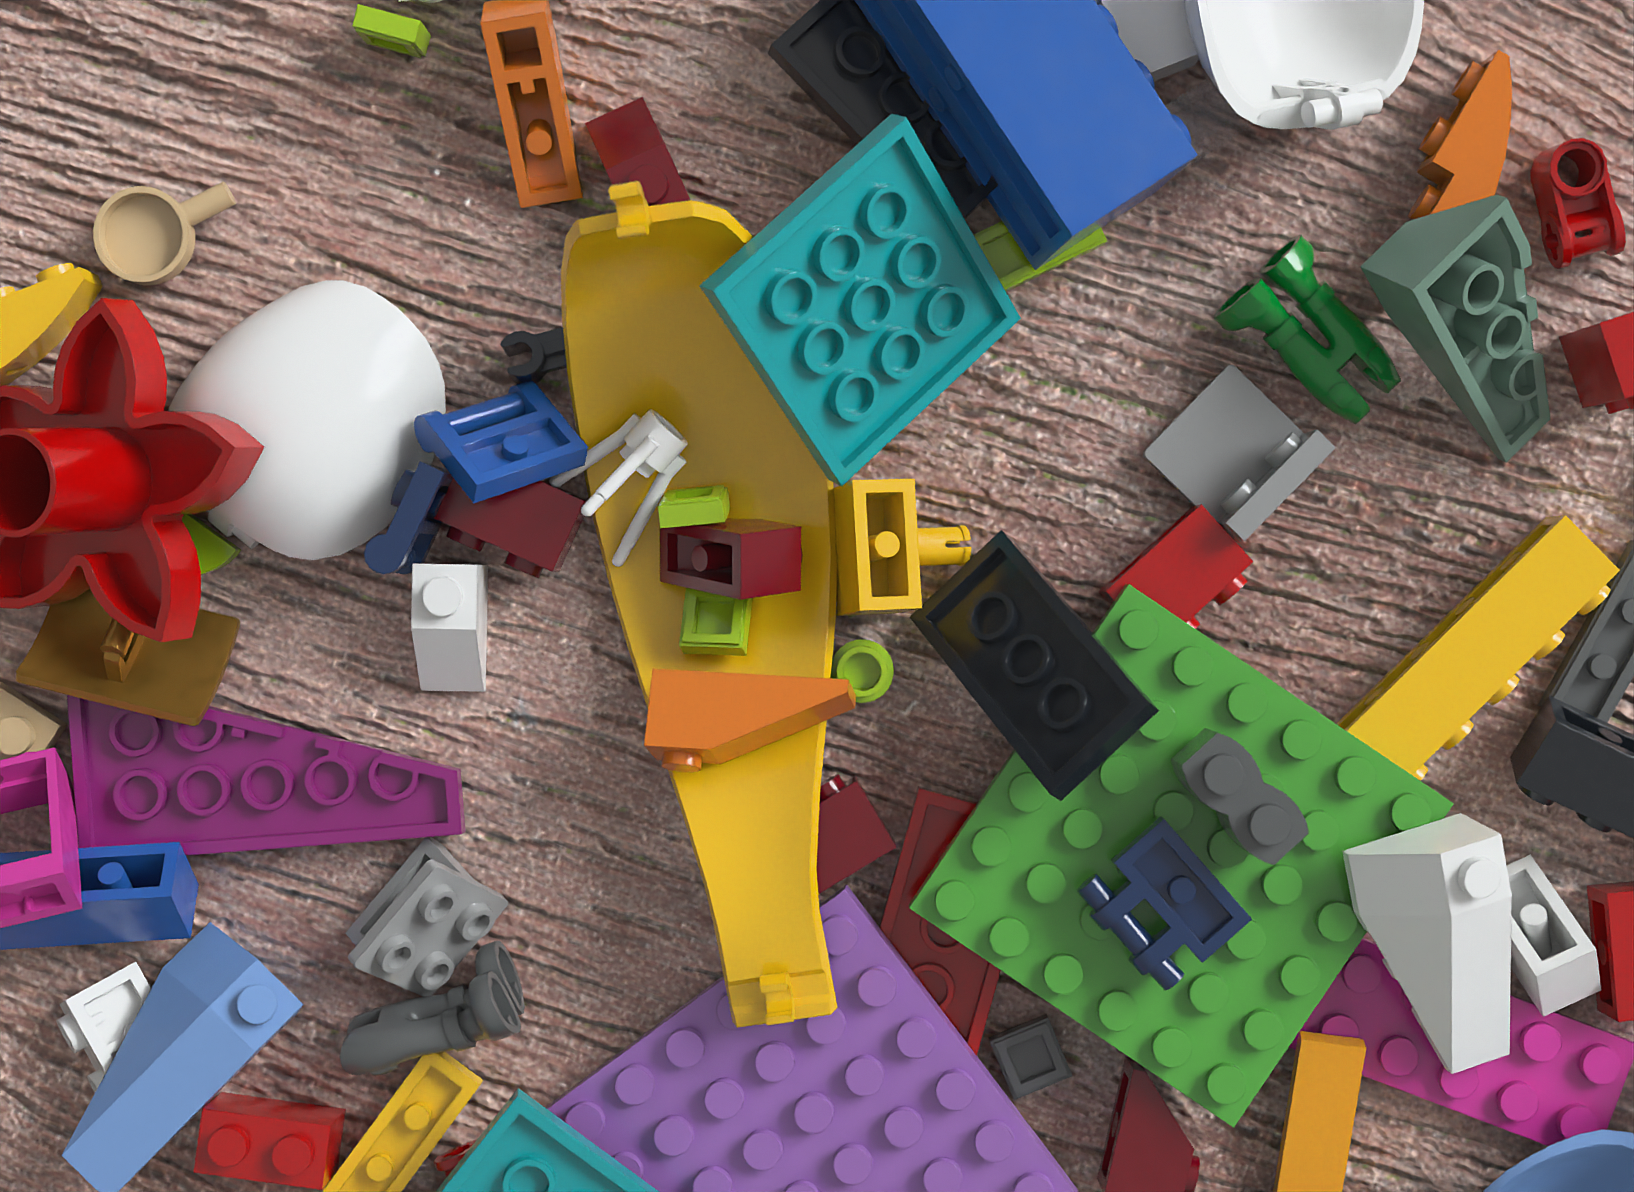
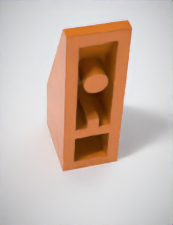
M549 0L486 1L483 4L480 24L520 208L583 198L560 54Z
M652 669L644 746L656 760L662 761V767L678 772L701 771L702 763H725L855 709L856 694L849 679Z

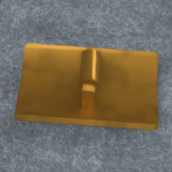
M89 588L75 599L49 606L47 615L32 647L16 670V681L169 721L196 726L207 712L222 681L235 645L240 620L234 616L199 608L192 638L159 642L129 631L109 616L95 599Z

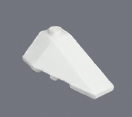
M1459 813L1342 851L1354 913L1364 930L1371 934L1384 957L1382 961L1391 977L1396 979L1413 1006L1412 1013L1444 1068L1451 1074L1509 1055L1512 895L1501 834Z

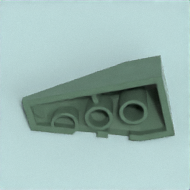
M1497 194L1407 221L1360 267L1385 312L1495 456L1507 463L1550 420L1543 355L1534 351L1530 323L1538 318L1536 298L1527 295L1524 269L1532 265L1530 244L1508 199Z

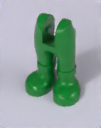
M1300 234L1281 247L1263 265L1260 273L1272 286L1285 292L1297 303L1295 307L1306 318H1309L1327 339L1329 344L1327 348L1321 346L1302 327V323L1291 312L1288 313L1272 289L1260 277L1249 281L1229 297L1216 311L1214 318L1223 329L1228 331H1238L1247 327H1253L1265 332L1263 340L1280 354L1301 384L1333 413L1356 425L1370 412V407L1339 371L1351 361L1373 385L1387 394L1401 382V378L1388 352L1366 324L1334 295L1335 291L1324 280L1318 283L1313 271L1314 250L1312 244Z

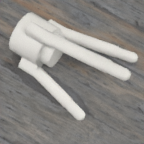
M649 409L642 418L634 413L619 430L588 450L584 466L552 476L549 481L552 487H560L626 442L627 444L620 451V454L625 459L623 463L581 507L582 515L589 517L614 494L635 470L646 478H649L655 470L659 472L612 558V563L616 567L624 564L671 479L687 462L680 453L688 445V442L671 423L652 409Z

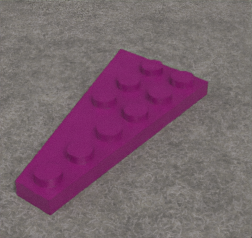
M67 695L79 848L180 842L185 855L461 835L466 832L460 768L209 706L198 725L189 726Z

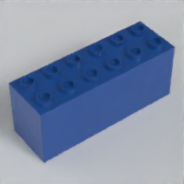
M855 0L874 30L883 38L886 48L900 69L906 71L910 77L909 82L922 102L926 100L928 103V111L934 120L941 122L942 127L940 129L960 159L964 156L968 161L965 166L978 186L982 183L986 186L991 176L997 182L998 186L988 195L987 199L1034 270L1045 265L1096 230L1153 195L1198 156L1191 145V136L1186 125L1178 116L1170 114L1155 91V83L1150 71L1141 61L1132 57L1118 36V27L1114 17L1108 9L1097 4L1095 0Z

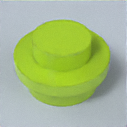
M867 639L850 641L840 647L832 659L831 678L849 679L856 694V702L867 703L880 698L892 683L894 675L892 659L888 652L874 641Z

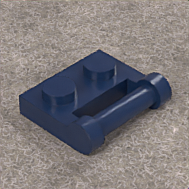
M420 461L415 472L407 469L403 473L391 498V505L398 509L387 533L375 536L365 546L364 558L370 569L380 574H412V564H424L443 523L435 519V516L453 479L449 471Z

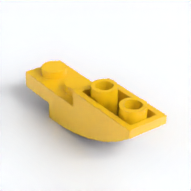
M65 263L39 272L36 275L38 283L15 291L14 287L11 286L0 288V386L8 385L40 362L68 335L75 323L87 312L103 288L99 275L81 267L74 268L72 263Z

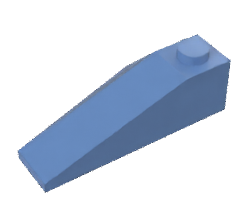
M208 923L160 971L61 1156L98 1192H119L300 1012L304 1004L257 958L214 924Z

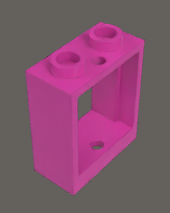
M55 747L37 752H25L15 757L0 760V814L48 803L52 852L0 865V928L83 909L74 786Z

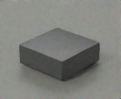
M1047 1014L988 1037L1014 1100L1072 1077Z

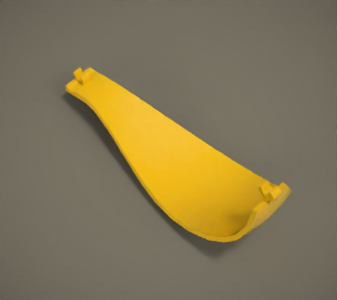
M639 181L612 185L609 187L610 200L615 202L617 212L579 219L574 222L565 236L561 266L562 324L567 375L576 433L588 446V450H590L619 430L634 413L642 418L649 409H652L671 423L688 442V445L680 453L687 462L673 476L664 494L667 490L724 485V487H728L730 511L727 518L763 519L801 526V591L753 598L746 656L683 654L679 647L686 587L660 582L659 503L624 564L616 567L612 563V558L625 532L659 472L655 470L649 478H646L635 470L614 494L592 514L608 582L647 708L652 669L831 678L837 596V550L833 482L827 479L700 288V285L747 244L753 236L725 209L700 201H683L649 206ZM626 442L584 470L589 498L625 460L620 451L627 444ZM827 720L725 763H702L701 771L668 770L705 887L732 1022L737 1028L767 1024L768 1026L790 1023L796 1019L831 1015L838 1008L819 909L816 870L820 787Z

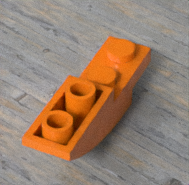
M1497 50L1481 64L1472 61L1467 66L1452 90L1451 95L1460 100L1448 120L1439 116L1422 140L1419 150L1427 155L1417 173L1438 186L1437 188L1430 184L1426 186L1413 205L1408 218L1414 220L1495 195L1506 157L1511 126L1510 56L1504 52Z

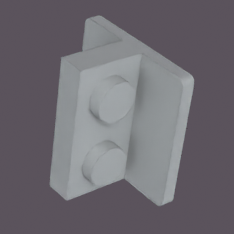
M425 837L345 933L355 944V948L348 955V959L359 970L423 997L432 996L440 986L450 979L454 969L478 940L491 930L495 920L507 907L508 901L501 893L475 881L440 842L430 837Z

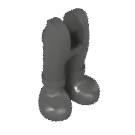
M493 941L483 945L478 950L475 959L476 977L470 981L469 987L462 984L450 989L445 994L406 999L371 1009L350 1019L347 1036L343 1041L340 1053L342 1068L352 1075L370 1073L374 1076L383 1075L398 1068L397 1065L410 1059L454 1049L459 1052L475 1047L477 1041L486 1039L497 1041L519 1033L521 1031V1022L518 1015L524 1014V997L516 967L504 944L501 941Z

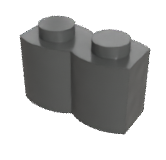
M1204 728L1171 758L1173 770L1183 787L1197 800L1216 810L1219 822L1227 835L1237 845L1256 858L1275 865L1309 834L1307 822L1294 801L1281 790L1263 782L1261 772L1253 757L1243 746L1230 737Z

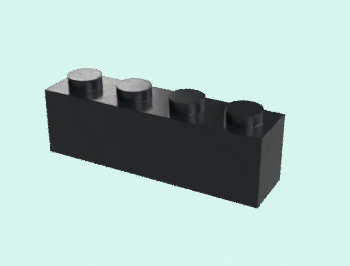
M1548 695L1510 756L1516 784L1526 796L1538 803L1550 806L1556 802L1575 811L1583 822L1596 830L1610 832L1614 829L1634 839V735Z

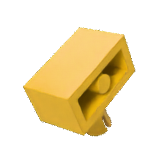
M915 479L852 480L843 486L834 487L837 550V616L894 614L921 609L920 566H964L970 560L971 547L947 548L945 544H960V541H971L969 530L965 525L917 528Z

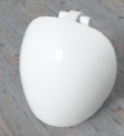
M1184 0L1190 33L1201 65L1226 103L1238 115L1253 124L1277 129L1316 127L1334 130L1358 125L1363 117L1379 114L1383 107V100L1388 98L1404 81L1416 56L1424 9V0Z
M325 280L301 286L242 320L223 335L196 364L179 387L169 407V411H198L217 414L239 424L265 447L248 480L229 500L211 510H207L209 513L208 521L226 537L234 534L250 549L261 543L271 550L288 557L307 560L342 555L364 544L392 522L398 508L391 505V498L401 476L407 469L415 472L420 461L432 465L435 455L434 452H425L418 443L414 430L415 417L434 410L439 411L441 414L446 412L444 379L439 362L426 338L397 307L367 287L344 280Z

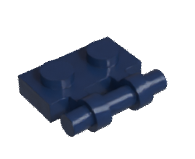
M1161 816L1111 859L1128 879L1121 887L1112 892L1097 874H1094L1077 889V892L1092 908L1089 916L1102 930L1110 928L1132 953L1129 961L1141 975L1149 973L1164 991L1172 988L1184 976V972L1170 958V955L1184 943L1203 963L1252 920L1247 912ZM1144 898L1167 923L1161 931L1153 936L1148 933L1130 912Z

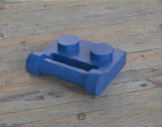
M533 381L513 385L509 388L508 394L446 414H441L439 411L434 410L418 415L414 420L415 435L421 448L427 453H435L473 503L585 465L588 446Z

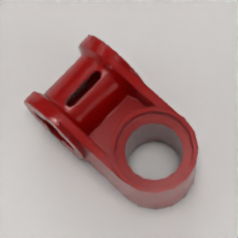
M1576 138L1541 152L1532 164L1530 182L1534 190L1541 220L1543 246L1551 265L1555 269L1566 268L1571 264L1572 259L1603 251L1609 256L1621 254L1626 244L1625 227L1621 212L1615 201L1607 159L1603 150L1593 141ZM1562 155L1571 158L1577 165L1579 178L1574 187L1566 185L1559 177L1558 163ZM1587 229L1591 231L1590 235L1579 238L1575 237L1576 232Z

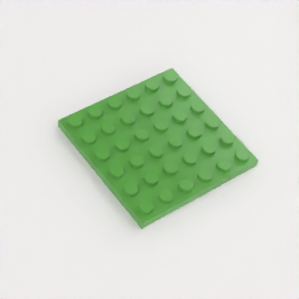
M1125 584L1093 631V634L1159 711L1062 801L1048 793L1017 752L1013 750L909 903V908L1234 1128L1367 932L1362 927L1353 910L1342 851L1444 819L1454 803L1130 584ZM1204 728L1228 736L1243 746L1255 760L1261 772L1263 782L1285 793L1302 812L1307 822L1309 834L1275 865L1256 858L1237 845L1221 826L1216 810L1193 797L1178 780L1173 770L1171 758ZM1160 816L1166 820L1252 918L1249 923L1203 963L1185 943L1170 955V958L1184 972V976L1176 985L1166 991L1162 989L1149 973L1146 975L1140 974L1129 961L1132 953L1110 928L1102 930L1089 916L1092 908L1077 892L1081 884L1094 874H1097L1112 892L1121 887L1128 879L1111 859ZM1145 898L1130 911L1151 936L1157 934L1167 925Z

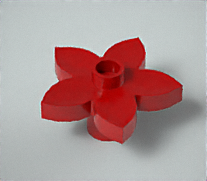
M101 298L75 323L62 344L55 365L53 389L27 385L0 386V608L24 609L51 606L75 599L90 588L95 599L108 615L129 631L159 642L192 638L201 603V569L197 549L188 529L182 522L183 515L211 510L229 500L248 480L265 447L239 424L217 414L198 411H164L167 393V374L164 356L154 329L134 300Z

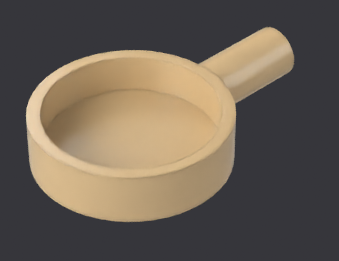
M224 181L181 203L163 191L152 187L135 186L123 189L112 195L102 205L96 216L93 227V241L96 252L102 263L112 273L127 281L139 285H157L167 282L176 277L187 266L195 248L194 225L236 205V201Z

